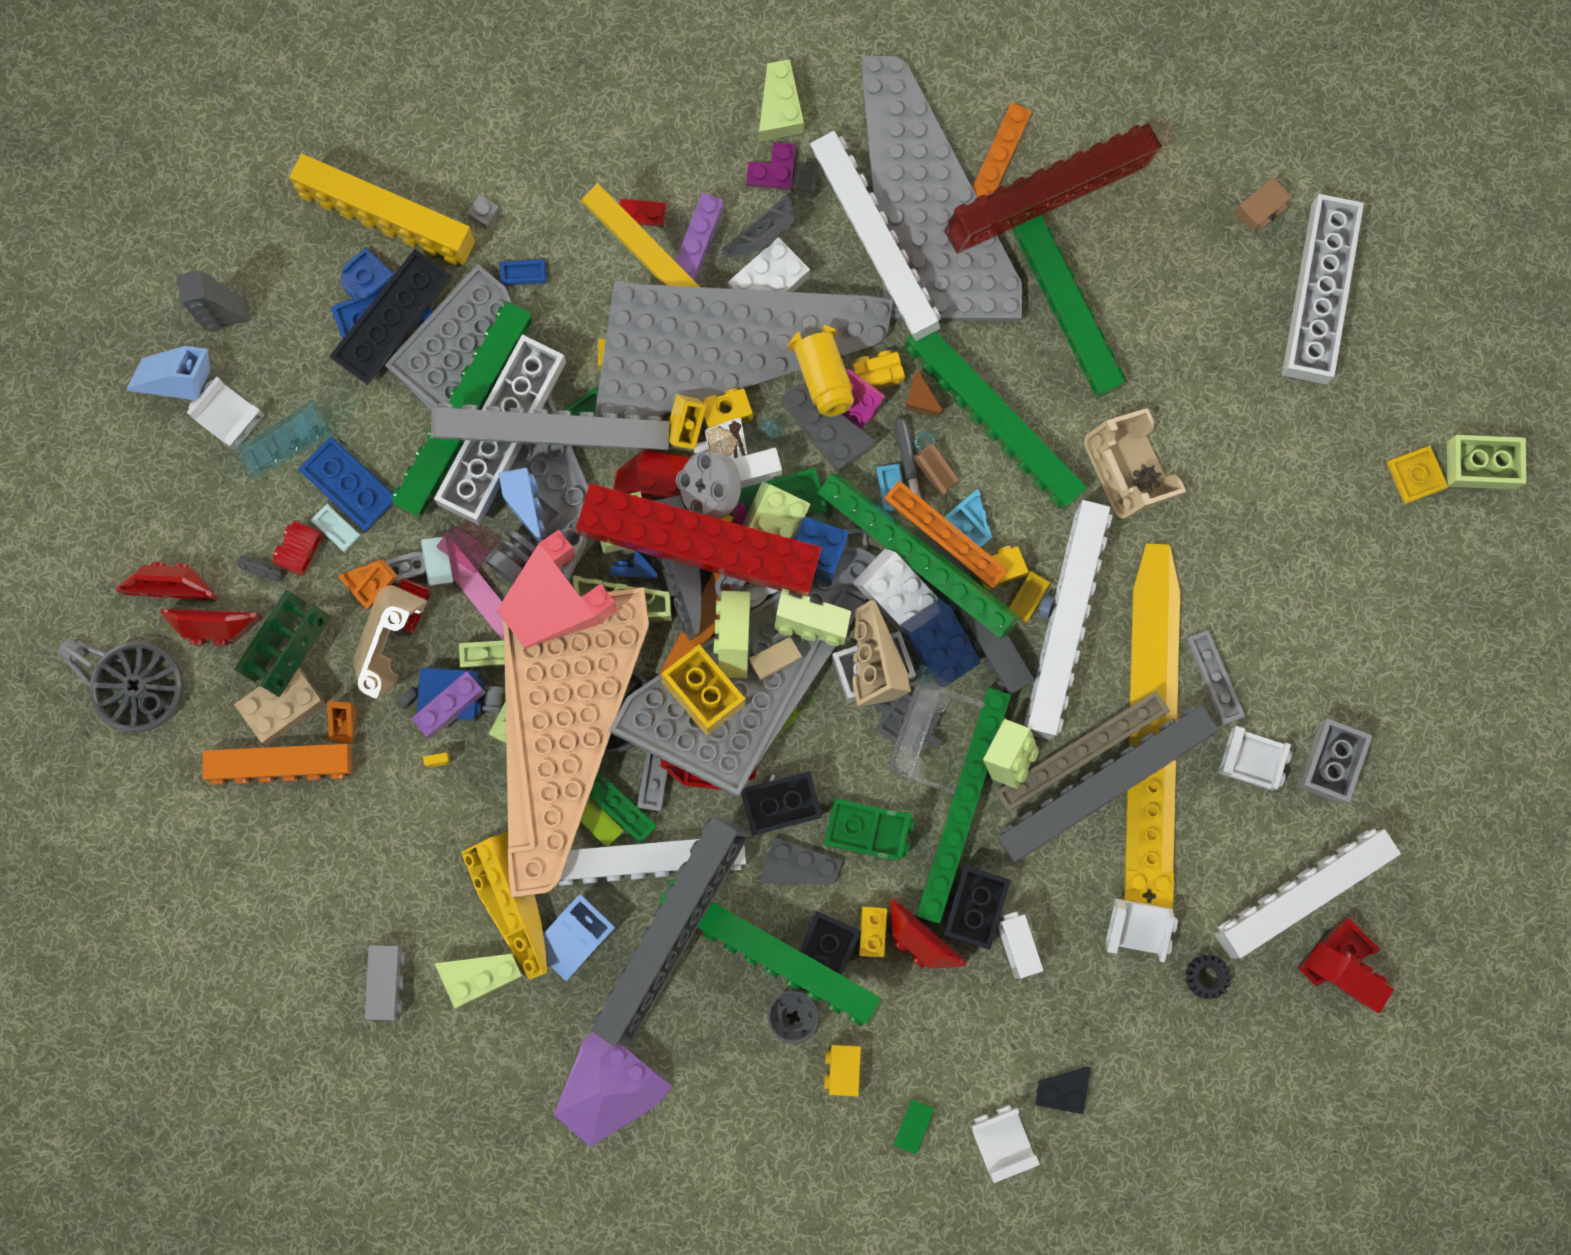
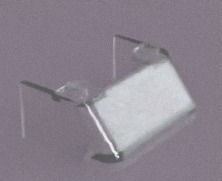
M923 682L918 684L913 691L890 758V768L895 774L942 792L954 794V789L923 778L925 764L918 758L933 713L943 712L947 708L950 699L968 706L983 708L985 703L935 684Z

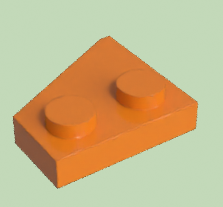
M383 559L338 576L366 609L372 608L379 590L391 585L398 577Z

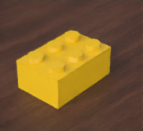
M700 644L661 673V682L706 736L745 706L744 696Z

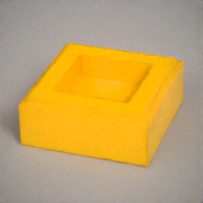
M447 752L423 757L424 765L428 768L449 765L451 763L450 755Z

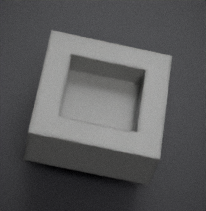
M479 195L467 212V215L488 227L499 211V206Z

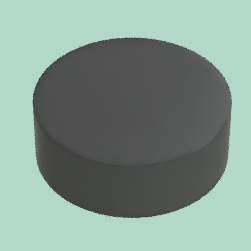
M414 686L411 687L398 699L397 704L402 709H407L418 699V690Z

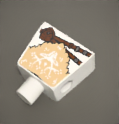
M741 418L706 429V441L696 443L694 450L695 454L701 451H716L727 455L731 459L746 456L747 450Z

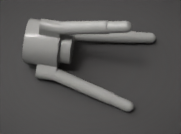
M67 639L60 646L58 653L65 658L64 662L90 687V679L75 663L80 661L88 667L92 666L84 658L85 651L83 650L102 657L106 652L88 646L80 640L76 643L72 639ZM118 657L113 660L115 662L122 663L120 658Z

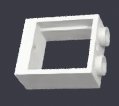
M776 448L732 459L739 471L741 488L782 476V468Z
M1013 912L1001 916L1002 921L998 923V929L1014 978L1020 979L1042 972L1043 968L1025 914L1018 915V912Z

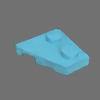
M976 489L944 518L981 548L991 540L992 536L986 521L987 517L982 506L980 491Z

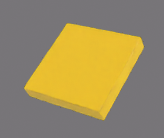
M1431 445L1386 462L1404 505L1449 488Z

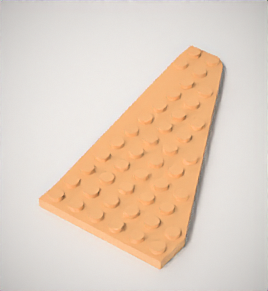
M644 587L608 592L615 601L617 612L599 625L528 648L523 647L502 619L505 646L508 873L512 898L547 893L554 889L561 879L612 734L609 732V729L620 711L649 628Z

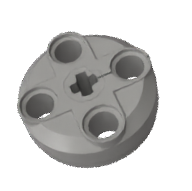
M701 451L694 454L676 477V484L681 491L683 503L689 511L720 519L729 515L738 503L741 492L739 471L733 460L723 453Z

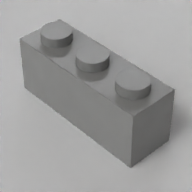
M369 945L364 1020H398V1015H402L403 1002L399 1000V991H403L404 976H400L401 966L405 965V951H402V946Z

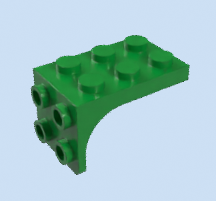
M834 798L824 845L899 862L907 856L909 842H905L906 836L912 833L915 819L911 818V812L890 811Z

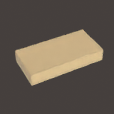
M788 637L748 659V662L761 681L801 660L802 656L791 637Z

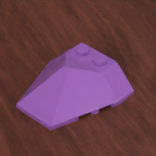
M591 1032L581 1045L554 1116L591 1147L657 1106L673 1086L657 1072L651 1070L624 1045L614 1047Z

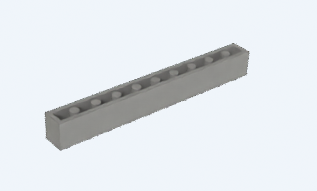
M442 403L439 404V407L432 409L431 438L664 451L669 449V421H662V417L649 416L648 420H639V415H625V419L617 418V414H603V417H594V413L580 412V416H572L571 411H557V415L548 414V410L534 409L533 413H524L523 408H510V412L501 411V407L488 406L486 410H477L475 405H463L462 409H455L453 404Z

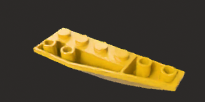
M508 832L490 837L462 851L461 854L480 900L526 976L531 980L547 973L542 924L535 895L511 897L508 873Z

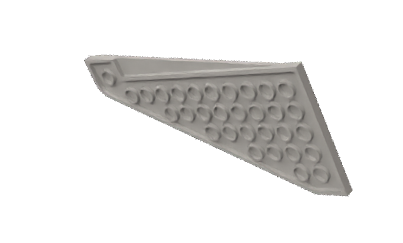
M863 56L862 81L873 193L878 201L876 208L878 212L883 211L889 222L886 226L889 232L894 230L899 240V243H897L899 250L904 249L910 260L907 262L910 270L914 268L920 278V281L917 282L921 289L925 287L931 298L928 301L930 307H936L941 316L940 320L1021 321L1022 282L908 64L896 56ZM882 280L883 298L892 299ZM893 301L890 320H904Z
M477 264L385 364V367L397 376L431 412L433 408L439 407V404L449 403L451 400L450 393L454 386H459L464 368L467 365H471L476 347L483 344L485 331L495 323L497 310L500 306L504 307L506 301L512 303L505 286ZM549 395L542 409L548 410V414L557 415V410ZM523 443L509 471L527 468L529 474H534L539 492L535 494V497H538L543 516H539V520H543L547 534L550 536L557 530H560L563 534L569 528H576L588 485L572 447ZM578 533L570 537V544L572 546L578 544L580 540ZM587 537L586 547L578 563L592 549V547L598 542V540Z
M614 280L594 417H603V414H617V418L625 419V415H639V420H648L649 416H660L672 412L676 394L698 398L703 402V399L713 395L718 397L733 388H738L739 390L800 370L795 352H789L788 349L790 340L798 331L801 338L804 339L807 336L821 333L823 325L835 328L837 336L834 340L840 356L876 345L888 332L893 299L870 295L651 285Z
M858 547L844 548L833 583L814 577L809 594V602L819 605L826 602L851 611L849 628L855 619V609L864 605L868 599L853 582L877 556ZM780 591L750 612L748 659L788 637H791L802 659L761 681L749 662L747 678H728L744 696V708L706 736L661 682L660 674L627 697L609 732L739 798L750 775L836 646L828 645L825 641L818 639L808 641L803 639L802 636L795 634L785 636L774 630L782 592ZM788 594V595H790V596H793V597H796V598L801 599L800 596L793 595V594ZM719 634L701 646L717 666L718 654L714 653V639H719Z

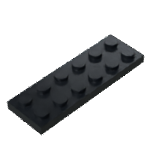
M414 249L331 353L330 359L368 386L451 281L452 275Z

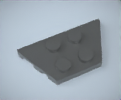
M788 194L783 196L725 246L722 251L726 257L766 249L773 243L772 240L788 231L789 225L795 221L793 201Z

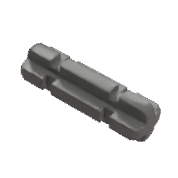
M243 555L237 561V567L246 571L248 569L251 573L265 578L269 577L270 580L280 582L282 579L283 571L279 568H272L270 565L254 559L251 561L249 557Z

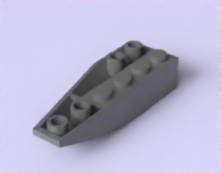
M681 495L655 500L656 502L685 509ZM655 556L681 621L682 631L686 634L688 641L693 640L700 630L701 580L699 568Z

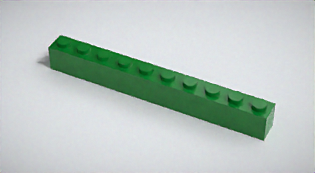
M1024 181L998 192L996 200L1096 400L1121 389L1125 383L1124 372L1120 367L1117 368L1114 362L1115 355L1110 347L1107 348L1104 342V333L1100 327L1096 326L1094 313L1090 307L1086 306L1083 300V291L1079 286H1076L1073 280L1074 274L1069 266L1066 267L1063 261V251L1059 246L1056 247L1053 241L1054 234L1049 226L1046 227L1043 221V212L1040 207H1036L1033 201L1034 195L1031 188L1026 187Z
M506 301L504 307H499L495 315V323L485 331L483 344L476 347L472 356L474 359L470 366L467 365L461 374L462 380L459 386H454L450 393L451 400L448 404H453L455 409H462L463 405H475L477 410H482L522 335H526L534 320L531 313ZM431 428L427 433L428 440L424 447L420 446L416 452L414 465L407 468L402 486H398L392 495V504L397 509L418 520H421L465 442V440L431 438Z
M936 331L918 341H915L912 335L906 339L905 350L912 359L917 358L922 363L921 367L924 372L929 376L933 375L938 380V386L944 392L949 391L954 396L953 401L961 409L965 408L970 413V419L976 425L981 424L986 430V436L991 441H997L1002 446L1001 451L1009 459L1012 457L1018 463V469L1024 475L1029 474L1034 479L1033 484L1041 492L1045 491L1050 496V502L1057 509L1061 507L1065 511L1085 492L1087 487Z
M830 474L818 491L819 495L888 550L896 552L907 565L999 638L1007 636L1021 618L842 475Z
M987 688L915 914L917 918L935 924H940L988 771L983 759L1003 722L1011 697L1010 694Z
M672 879L668 887L676 881ZM667 889L661 897L658 905H663L665 899L667 898V896L665 895ZM714 902L710 904L698 925L699 929L705 931L702 935L714 943L719 939L725 943L724 949L735 955L737 951L745 954L744 960L754 966H757L758 962L766 966L764 972L775 978L778 975L787 979L785 984L797 991L799 987L804 988L808 991L806 996L818 1003L820 999L825 1000L829 1003L827 1008L839 1015L844 1011L850 1015L848 1020L860 1027L863 1023L868 1026L871 1025L884 1001L879 996Z

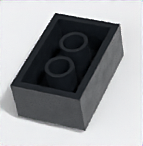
M810 771L746 787L741 792L752 836L822 818Z
M966 865L962 866L941 936L985 950H991L1011 880Z
M816 911L799 951L842 975L861 931Z

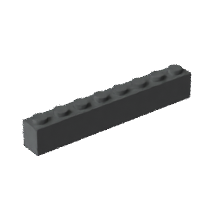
M917 530L914 532L972 578L969 571L922 531ZM947 597L949 599L947 604L954 613L957 612L961 619L959 623L965 634L969 632L972 637V647L977 654L981 652L985 659L983 664L989 674L993 673L998 681L995 684L999 691L1013 695L1035 681L1008 635L999 638Z

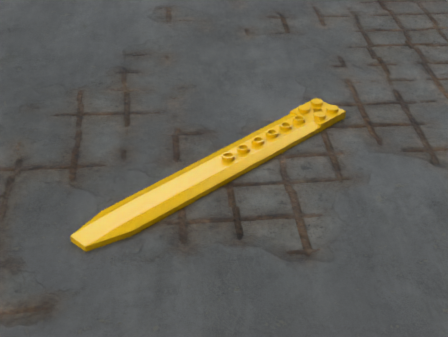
M1146 543L1133 587L1130 707L1157 691L1170 711L1131 735L1128 747L1132 745L1135 748L1139 747L1141 739L1152 732L1155 735L1161 732L1160 728L1172 719L1177 722L1180 588L1170 545ZM1176 760L1127 791L1124 900L1173 909ZM1147 889H1151V892L1155 894V898L1151 899V903H1148L1147 899L1142 896L1143 893L1147 892Z

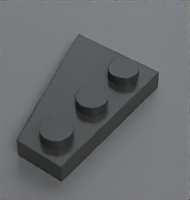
M774 838L759 883L834 885L842 861Z

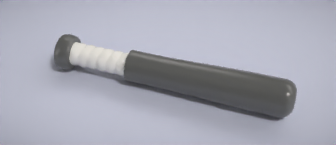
M898 418L894 421V428L906 480L909 482L910 490L921 498L916 463L912 457L914 452L908 421L906 418Z

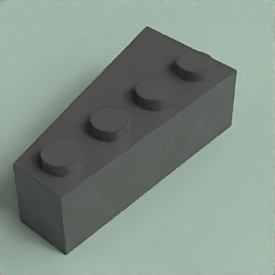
M200 270L176 275L181 303L204 330L215 332L221 330L223 326L250 321L245 294H237V290L234 288L226 289V285L223 282H215V278Z
M801 383L781 397L783 407L837 474L843 472L875 447L876 441L843 415L827 417L820 414L817 406L812 402L808 389Z

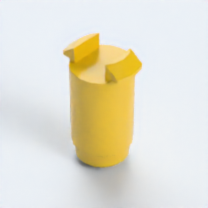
M823 325L821 333L807 336L804 339L801 338L798 331L790 340L788 349L789 352H795L812 402L817 406L818 412L824 416L833 417L848 411L854 402V398L851 393L852 386L834 340L837 336L836 329Z

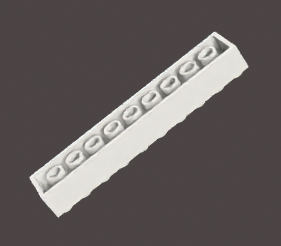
M1082 500L1075 511L1024 726L1030 728L1035 737L1050 740L1061 732L1063 726V719H1060V716L1068 705L1069 696H1066V691L1072 686L1074 680V673H1071V670L1079 659L1080 650L1076 649L1085 634V627H1082V624L1090 613L1091 605L1087 603L1090 596H1093L1096 588V582H1093V578L1096 573H1099L1102 560L1098 559L1101 551L1105 549L1107 537H1104V533L1107 528L1109 529L1112 515L1109 514V506Z

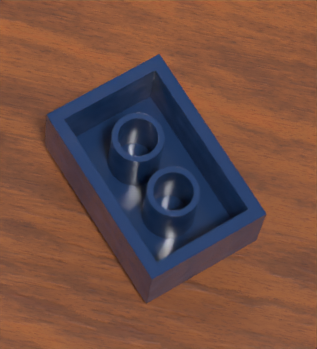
M938 599L901 624L929 676L942 689L981 663L951 607L941 599Z

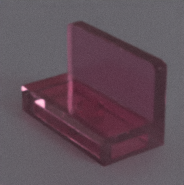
M453 524L437 545L438 550L473 573L478 571L484 562L483 559L491 551Z

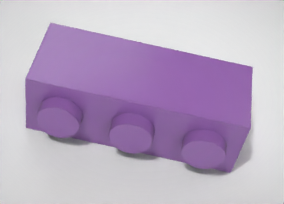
M466 671L412 717L411 720L431 740L486 692Z

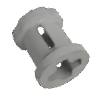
M485 686V705L482 707V711L500 713L502 709V694L505 693V689Z

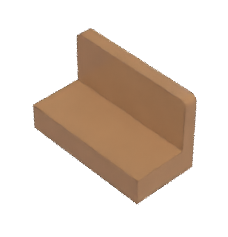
M933 443L928 444L912 456L938 494H946L947 489L959 481Z

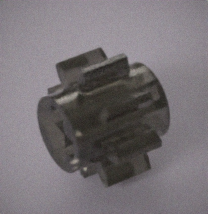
M1142 464L1141 471L1134 470L1133 472L1137 479L1133 480L1132 485H1137L1140 492L1148 490V493L1151 494L1153 491L1152 486L1159 488L1161 484L1156 480L1161 476V472L1156 473L1154 470L1155 465H1152L1150 468ZM1146 475L1150 477L1148 482L1144 481Z

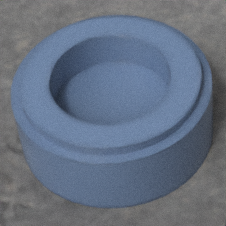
M1044 596L1039 612L1041 618L1048 619L1054 597Z

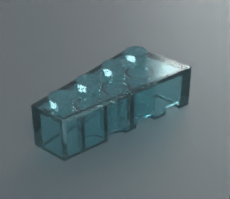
M311 400L251 441L241 444L235 453L247 475L254 480L335 434L321 409L314 400Z

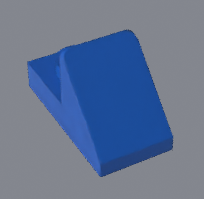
M635 551L634 565L630 564L629 560H616V563H612L610 566L611 576L657 578L659 574L658 569L644 553Z

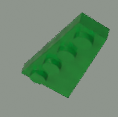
M815 467L765 481V483L810 503L807 513H828L824 498L818 494L821 486ZM761 483L741 488L737 504H744L747 513Z

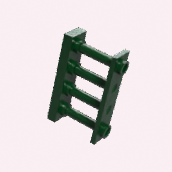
M285 590L234 670L255 683L261 677L264 680L260 686L280 697L332 616L314 604L309 611L304 609L307 602L292 592ZM299 616L303 620L295 631L291 627ZM286 636L290 640L283 651H281L278 647ZM272 657L276 658L277 660L270 671L266 670L265 667Z

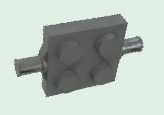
M905 694L889 704L886 702L872 704L883 712L882 719L875 730L911 755L915 756L919 748L926 742L938 750L944 741L932 734L934 726L941 716L909 694Z

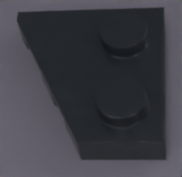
M1085 1066L1077 1070L1038 1080L1034 1105L1083 1114L1091 1067Z

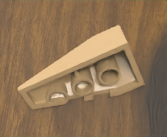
M871 600L855 609L854 638L857 640V654H854L853 662H857L856 676H853V688L857 706L859 707L894 701L911 692L903 661L876 601Z

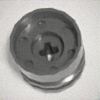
M508 528L505 534L512 542L510 543L501 537L499 541L505 548L504 552L492 548L483 560L513 585L537 545L525 535Z
M783 992L769 1006L767 1015L769 1027L774 1035L784 1043L793 1045L804 1043L818 1029L819 1013L817 1006L803 992ZM794 1012H798V1018L801 1019L800 1022H795L791 1025L790 1019L787 1018L788 1014L793 1015Z

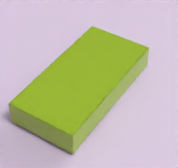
M591 797L588 799L581 822L606 847H609L624 830Z

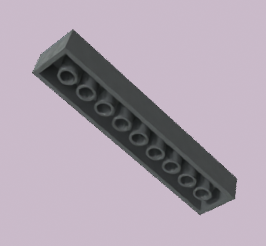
M1195 706L1190 707L1179 716L1181 718L1179 721L1176 722L1172 719L1160 728L1161 732L1155 735L1152 732L1141 739L1139 747L1135 748L1134 745L1128 747L1121 752V758L1117 761L1113 758L1101 765V771L1097 774H1094L1093 771L1081 778V784L1077 787H1074L1072 784L1061 791V797L1054 801L1053 798H1050L1040 805L1041 810L1034 814L1033 811H1030L1020 818L1021 823L1014 827L1010 824L1003 828L999 833L1001 836L998 837V842L1013 865L1213 736L1218 731V728L1203 706L1197 709Z
M712 817L705 822L702 828L704 833L700 840H696L690 849L691 855L688 861H685L678 870L679 877L676 882L668 887L665 894L667 898L663 905L660 904L653 914L655 919L651 926H647L641 935L642 942L639 947L634 948L629 956L631 961L627 968H624L619 973L617 986L608 993L605 998V1007L594 1017V1026L591 1032L612 1046L617 1047L631 1044L749 838L751 832L730 819Z

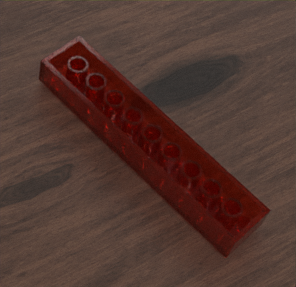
M1149 123L1141 127L1136 125L1124 135L1116 134L1104 144L1098 142L1084 153L1083 151H1078L1066 161L1061 159L1046 170L1041 168L1026 179L1021 177L1009 187L1001 186L989 196L984 194L977 197L969 205L965 203L959 205L953 210L954 213L949 218L944 232L956 253L959 254L1148 167L1162 148V144Z

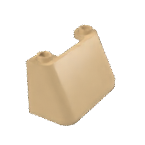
M1148 408L1106 420L1089 432L1084 439L1085 449L1115 514L1122 519L1169 501L1186 492L1183 482L1177 475L1172 474L1165 477L1147 438V435L1154 429V420Z
M391 585L385 586L377 593L353 657V666L359 688L366 695L377 699L395 686L399 674L391 670L390 664L393 659L382 655L391 630H399L404 627L411 614L415 612L422 613L427 600Z

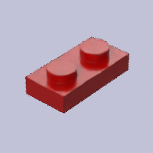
M620 199V206L639 225L664 227L666 203Z

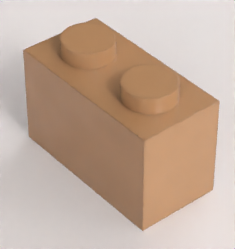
M1273 177L1242 202L1235 213L1252 232L1258 228L1263 230L1272 222L1270 219L1275 214L1280 216L1289 208L1287 203L1292 197Z

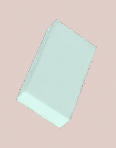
M328 504L311 519L344 553L361 537Z
M445 537L421 540L429 587L452 584L453 577Z

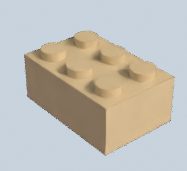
M299 667L280 697L259 686L234 705L259 741L268 746L326 703Z

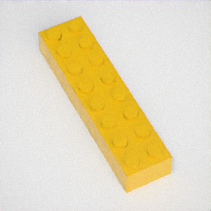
M302 153L289 176L294 189L297 190L298 196L307 202L312 200L319 202V205L328 211L335 209L346 219H358L363 226L369 229L376 227L382 230L381 232L387 237L394 238V236H397L406 245L422 247L423 251L431 256L438 254L444 257V260L449 264L456 265L458 263L464 266L475 244L470 226Z

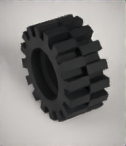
M1202 955L1194 958L1188 964V969L1185 971V982L1188 983V989L1195 996L1203 999L1219 998L1221 994L1227 992V987L1231 985L1229 983V979H1232V975H1229L1231 970L1225 965L1226 962L1220 960L1219 957ZM1206 967L1212 968L1217 975L1216 982L1209 987L1204 986L1199 979L1201 970Z

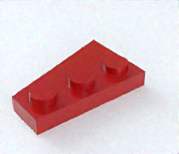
M1346 916L1321 942L1343 955L1346 951L1359 959L1358 963L1362 962V959L1368 955H1374L1381 951ZM1311 952L1297 969L1312 985L1317 987L1326 982V980L1304 967L1312 954Z

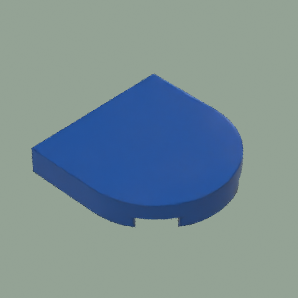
M365 247L343 267L341 284L350 297L357 300H368L376 297L394 273Z

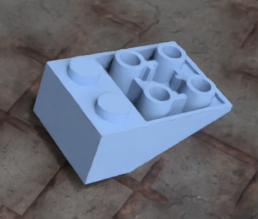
M182 346L142 358L127 387V391L197 400L211 371L208 350Z
M527 468L499 473L502 494L508 507L534 539L540 543L543 539L547 538V532L543 520H539V516H543L538 497H535V494L539 492L534 474H529Z
M580 894L543 934L546 963L567 981L617 928Z

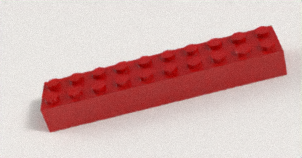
M591 483L589 484L576 526L577 533L580 536L782 591V588L789 590V594L800 597L802 595L809 597L822 548Z

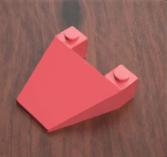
M557 530L538 544L497 609L498 614L524 648L597 626L617 612L615 601L601 584L583 597H580L559 570L575 558L573 547L560 530Z

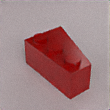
M1319 942L1304 967L1322 976L1324 980L1331 982L1359 1003L1380 1014L1395 990L1386 984L1388 979L1377 972L1373 975L1374 969L1363 962L1358 964L1359 959L1346 951L1343 955Z

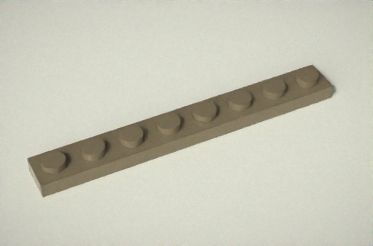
M1155 691L1029 770L1026 780L1020 783L1018 789L1005 785L995 791L1006 811L1010 812L1162 717L1170 710L1158 692Z

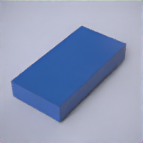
M545 259L499 262L500 283L503 286L547 283Z

